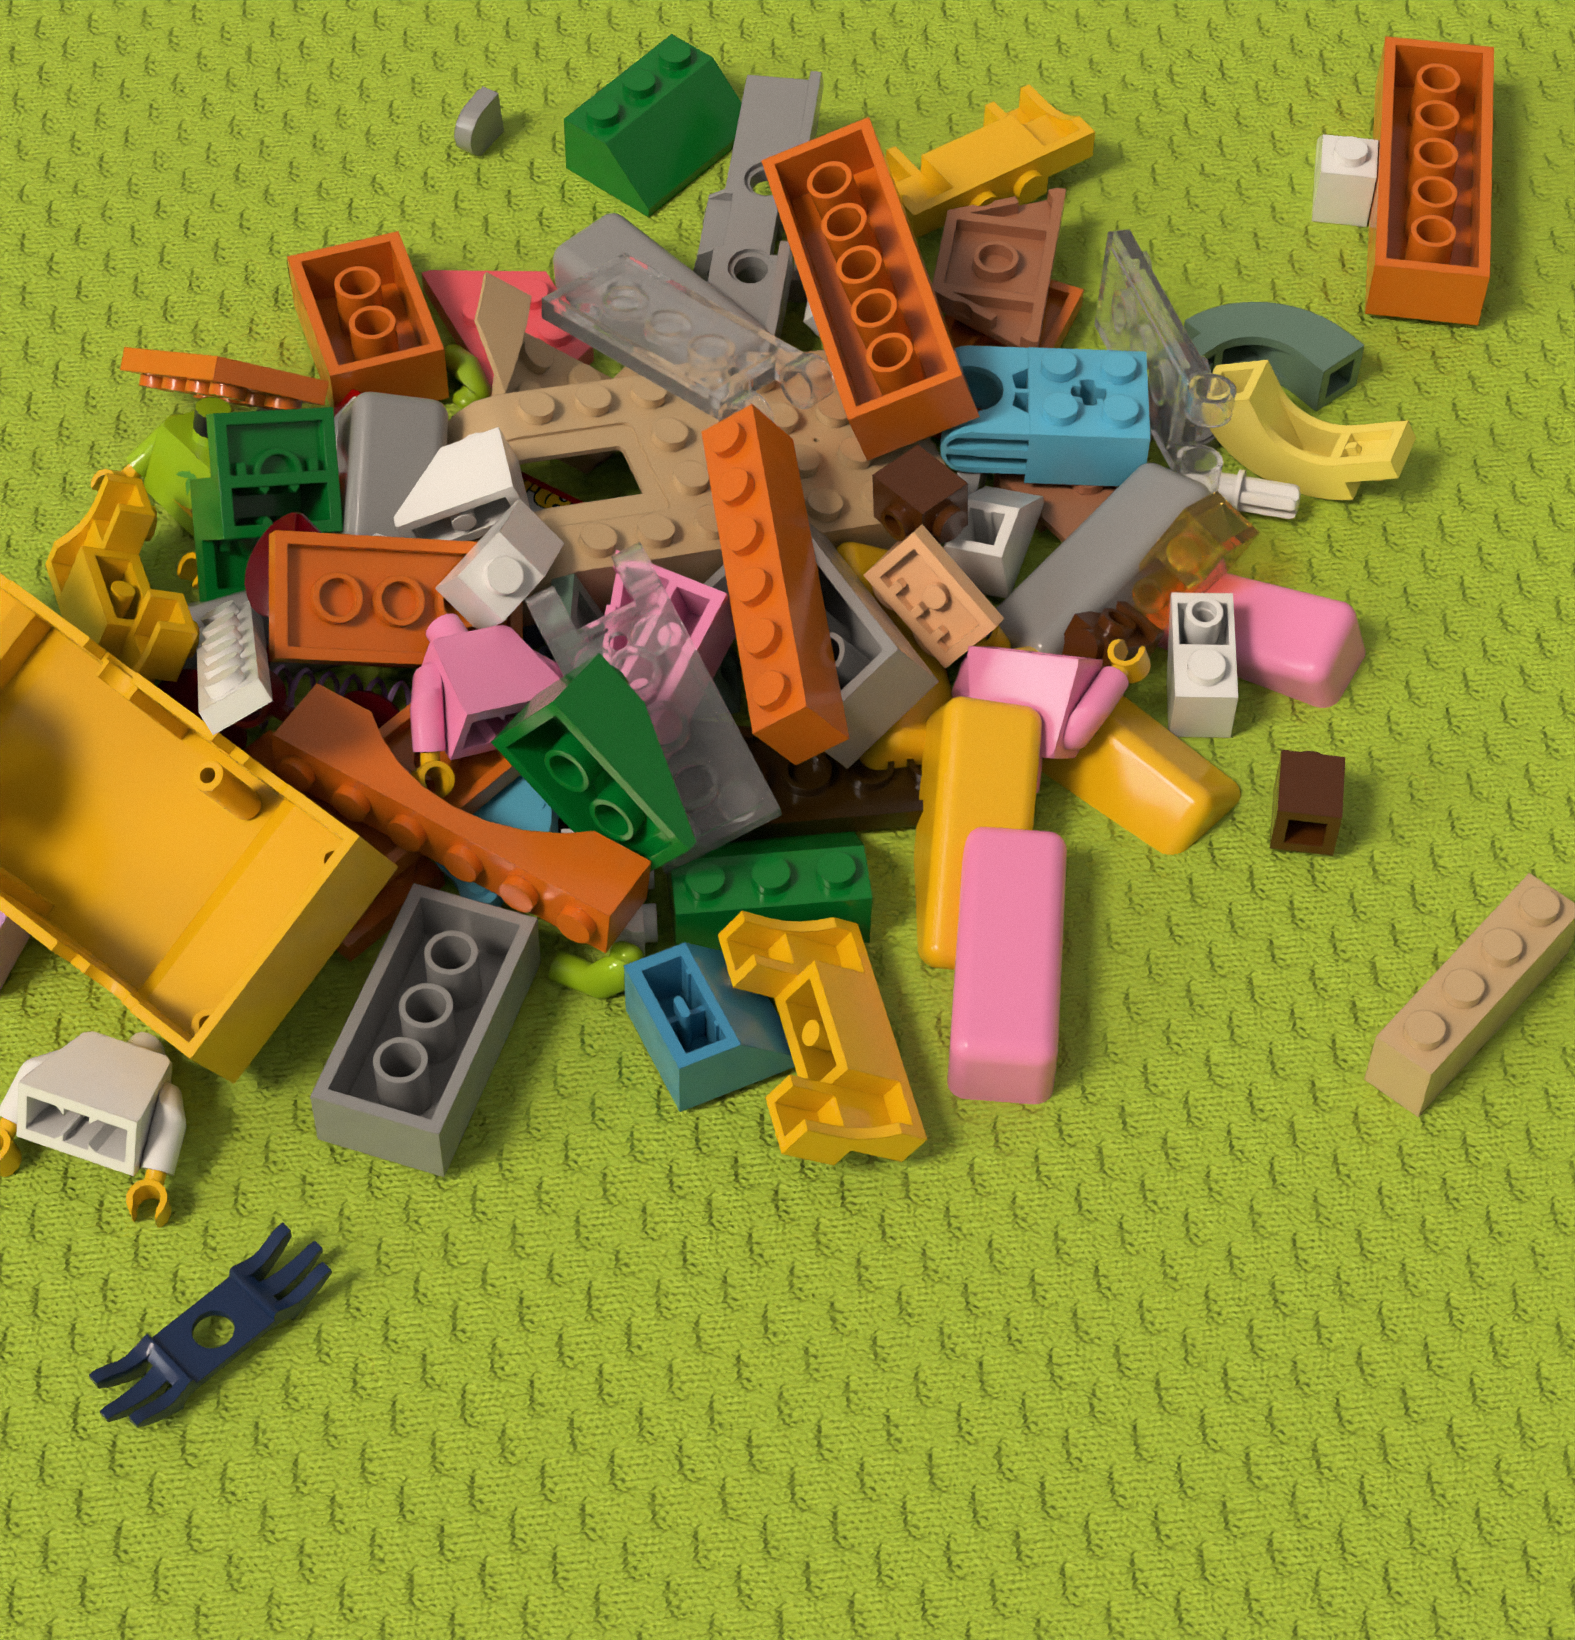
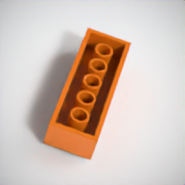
M1385 36L1375 86L1373 139L1378 140L1377 178L1369 213L1365 314L1468 325L1479 324L1490 279L1494 47Z
M867 117L761 160L847 419L867 461L980 417L888 161L870 118Z

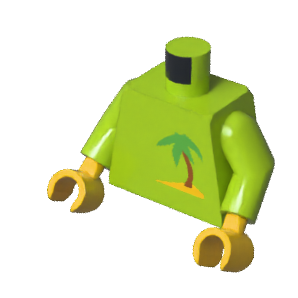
M206 397L197 401L195 410L185 414L175 413L170 415L126 457L129 464L122 471L102 469L95 473L91 480L92 490L99 491L106 473L134 478L142 476L145 478L144 486L146 492L194 537L190 479L211 477L206 414L231 413V406L223 399ZM190 552L185 554L179 561L177 575L181 579L193 581L192 587L199 589L196 553Z

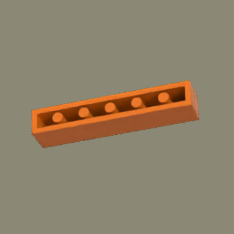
M750 404L701 433L752 734L794 765H798L850 738L794 441L758 408Z

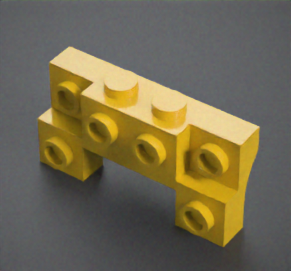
M1028 84L1020 88L1019 108L1005 113L994 101L986 104L983 127L922 154L921 171L896 146L886 150V159L916 239L944 226L947 211L950 209L970 205L985 206L991 204L994 200L1016 196L1019 206L1035 201L1038 197L1047 193L1049 176L1093 156L1095 131L1080 116L1067 115L1054 108Z
M106 473L88 513L72 530L54 541L45 563L61 615L65 620L152 684H154L155 679L177 682L186 659L192 658L196 653L199 644V626L192 619L183 593L156 590L150 587L139 553L144 541H150L155 533L157 511L155 506L150 503L142 479Z
M741 911L718 934L732 986L736 989L775 999L797 1076L788 1075L765 1097L781 1154L829 1165L837 1164L850 1151L903 1162L928 1139L858 924L836 917L801 922L783 921Z

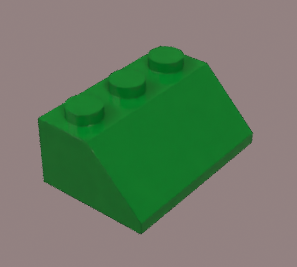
M671 34L564 118L566 168L649 218L733 149L742 102L713 57Z
M854 831L697 844L686 853L665 864L675 946L686 942L722 951L718 934L741 911L783 921L801 922L836 917L857 923L864 943H870L873 898L865 847Z

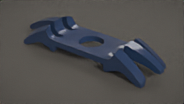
M282 1222L252 1257L231 1267L227 1279L153 1337L146 1334L125 1357L100 1367L89 1374V1378L98 1389L117 1386L144 1376L127 1392L101 1409L100 1414L107 1422L129 1416L130 1422L137 1428L158 1422L182 1410L189 1396L272 1328L284 1320H294L304 1310L332 1273L331 1269L324 1262L320 1263L310 1272L322 1254L323 1248L316 1241H313L282 1269L269 1278L264 1279L292 1237L291 1230ZM210 1316H223L234 1325V1333L231 1339L223 1346L217 1348L202 1347L193 1339V1332L197 1324ZM150 1362L153 1367L146 1374L147 1365ZM171 1384L172 1387L166 1391L168 1385Z

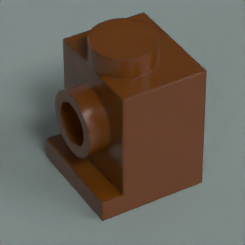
M1117 601L1116 609L1105 608L1102 613L1092 611L1075 613L1064 633L1062 655L1102 659V668L1112 666L1108 658V646L1113 640L1123 639L1128 648V654L1124 661L1134 658L1141 646H1145L1150 659L1165 632L1126 601Z

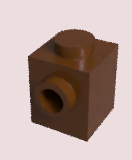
M918 444L872 475L874 518L883 524L886 531L895 540L903 541L923 524L937 542L942 544L943 542L955 539L968 526V483Z
M1281 750L1273 788L1269 848L1333 856L1343 813L1345 757L1323 755L1315 751Z

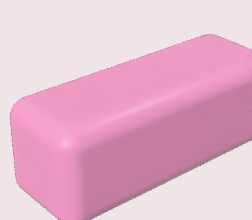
M1200 566L1188 570L1146 617L1165 632L1157 647L1168 650L1171 592L1233 593L1237 677L1319 708L1331 707L1340 700L1365 657V647L1356 612L1348 603Z
M978 827L971 831L967 837L962 858L947 1075L949 1090L959 1098L1041 1104L1052 1096L1059 1041L1067 860L1065 841L1054 832Z

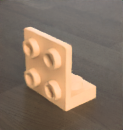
M923 524L903 541L895 543L863 575L872 585L873 592L881 604L897 613L913 632L918 646L926 654L935 657L945 669L966 653L968 646L977 644L1004 620V617Z

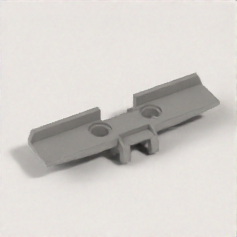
M811 71L809 80L747 75L726 187L723 190L710 194L705 208L703 229L693 271L767 328L770 337L767 343L761 347L759 358L777 356L787 303H807V296L795 261L793 267L792 251L789 242L781 241L785 230L773 195H760L752 189L758 183L768 181L761 160L816 138L824 87L822 72ZM776 241H780L778 255H774Z

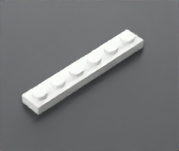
M233 600L227 601L215 607L201 618L204 626L199 628V644L197 646L198 710L212 735L273 701L263 619L253 610L249 600L239 606H236Z

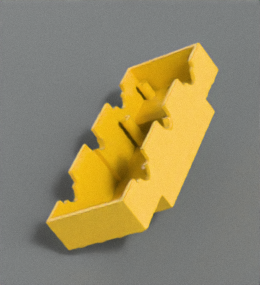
M0 573V911L49 950L70 962L85 975L114 994L122 1001L124 1006L130 1009L133 1015L189 1059L235 1084L397 870L398 866L358 834L292 786L285 783L218 732L212 735L203 720L142 675L134 672L14 581L9 580Z

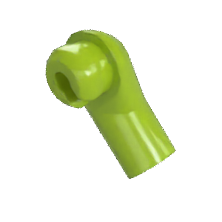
M456 344L444 348L447 372L464 385L453 395V403L460 409H463L474 401L490 397L492 388L478 358Z
M626 941L615 942L610 949L609 956L602 957L595 962L561 949L552 962L548 977L551 981L593 998L606 999L625 990L624 965L645 958L639 947Z

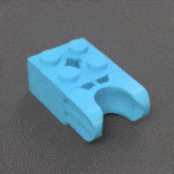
M971 345L955 348L976 408L982 410L978 411L980 417L942 431L940 438L941 457L950 468L972 473L1024 474V483L1119 487L1139 466L1147 463L1150 445L1147 354L1145 351Z

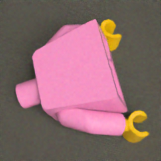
M453 613L438 617L426 630V637L430 643L421 667L413 674L410 705L413 752H420L421 765L410 774L426 789L425 775L431 777L435 783V795L440 798L448 795L455 784L453 770L446 763L440 761V751H445L450 760L497 750L491 741L536 694L563 677L561 669L556 662L531 649L511 627L501 624L468 631L458 615Z
M998 625L988 640L984 637L974 646H968V652L964 656L951 695L952 698L963 696L1025 705L1038 712L1042 720L1036 793H1039L1043 758H1075L1079 750L1087 746L1111 714L1128 688L1129 683L1139 682L1144 679L1150 671L1151 664L1145 646L1139 648L1134 658L1124 661L1128 654V648L1123 639L1113 640L1109 644L1107 653L1112 666L1103 668L1102 659L1011 649L1008 637Z

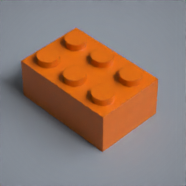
M399 231L287 256L294 306L320 379L329 381L326 396L330 407L334 409L352 389L361 393L370 391L434 399L437 401L449 398L445 350Z

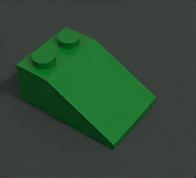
M600 653L536 694L491 741L495 748L573 832L596 831L652 861L650 872L686 853L697 842L645 702L630 687L625 675L619 669L610 665Z

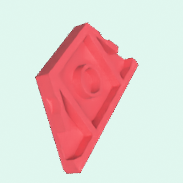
M428 270L422 272L423 290L456 344L478 358L491 388L494 373L474 322L482 289L483 276L486 272L532 296L526 333L584 364L590 365L594 361L592 342L546 271Z

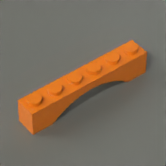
M318 683L315 684L272 734L273 774L279 776L285 783L299 792H308L334 806L345 818L354 822L362 821L388 835L400 848L409 852H419L445 866L457 879L464 882H474L497 894L511 908L523 913L530 912L558 927L564 936L574 942L587 943L607 953L647 899L652 861L596 831L554 833L522 830L486 821L452 806L423 787L398 762L383 740L371 711Z

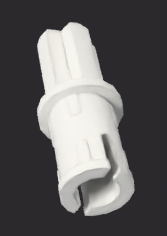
M1190 465L1185 467L1183 475L1204 484L1209 489L1215 506L1231 509L1232 516H1239L1240 511L1292 519L1295 518L1298 512L1301 491L1300 487L1296 484L1248 477L1246 470L1239 469L1236 475L1193 468Z

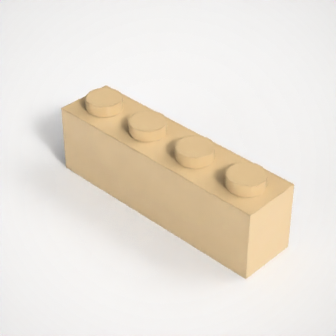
M1528 873L1379 1032L1375 1038L1364 1080L1419 1117L1568 954L1575 935V903Z

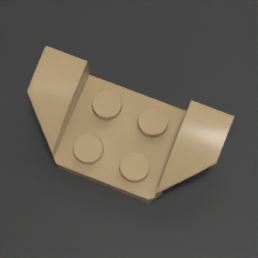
M488 272L484 274L474 322L494 373L491 396L613 379L590 365L584 364L526 333L532 296ZM638 354L614 378L664 372L666 369L662 365ZM618 450L559 458L558 460L587 474L611 458Z

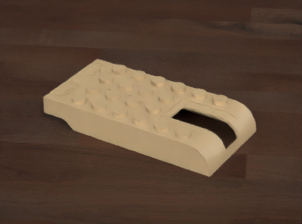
M825 350L497 394L474 401L454 414L448 421L447 445L463 440L468 435L486 432L499 427L516 455L519 465L618 450L623 453L642 492L637 495L551 507L534 512L564 542V545L545 577L523 600V627L544 623L543 613L544 609L549 606L552 579L574 573L601 612L605 613L606 605L611 604L616 575L613 569L616 550L704 584L724 563L701 432L750 404L758 408L793 439L808 521L823 533L835 548L844 542L851 541L889 550L898 542L886 531L883 524L874 518L872 475L917 444L944 465L945 463L935 444L931 441V437L867 461L847 419ZM482 537L471 541L478 542Z

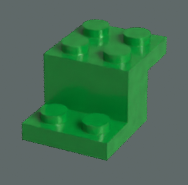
M333 407L206 414L211 477L190 479L200 602L210 601L246 590L245 572L254 547L263 533L275 521L291 512L304 514L322 533L343 531Z

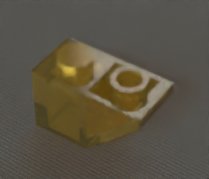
M1218 491L1184 508L1139 563V573L1156 558L1165 567L1154 571L1135 583L1132 590V598L1135 603L1134 608L1164 632L1169 627L1171 592L1206 593L1227 573L1260 532Z

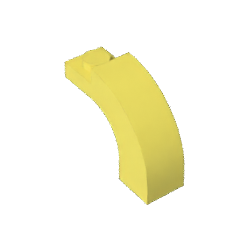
M1269 360L1216 365L1197 403L1212 434L1239 463L1263 479L1296 484L1300 487L1301 494L1315 498L1353 500L1361 481H1383L1399 478L1416 440L1408 420L1362 425H1338L1319 420L1297 407L1285 394Z

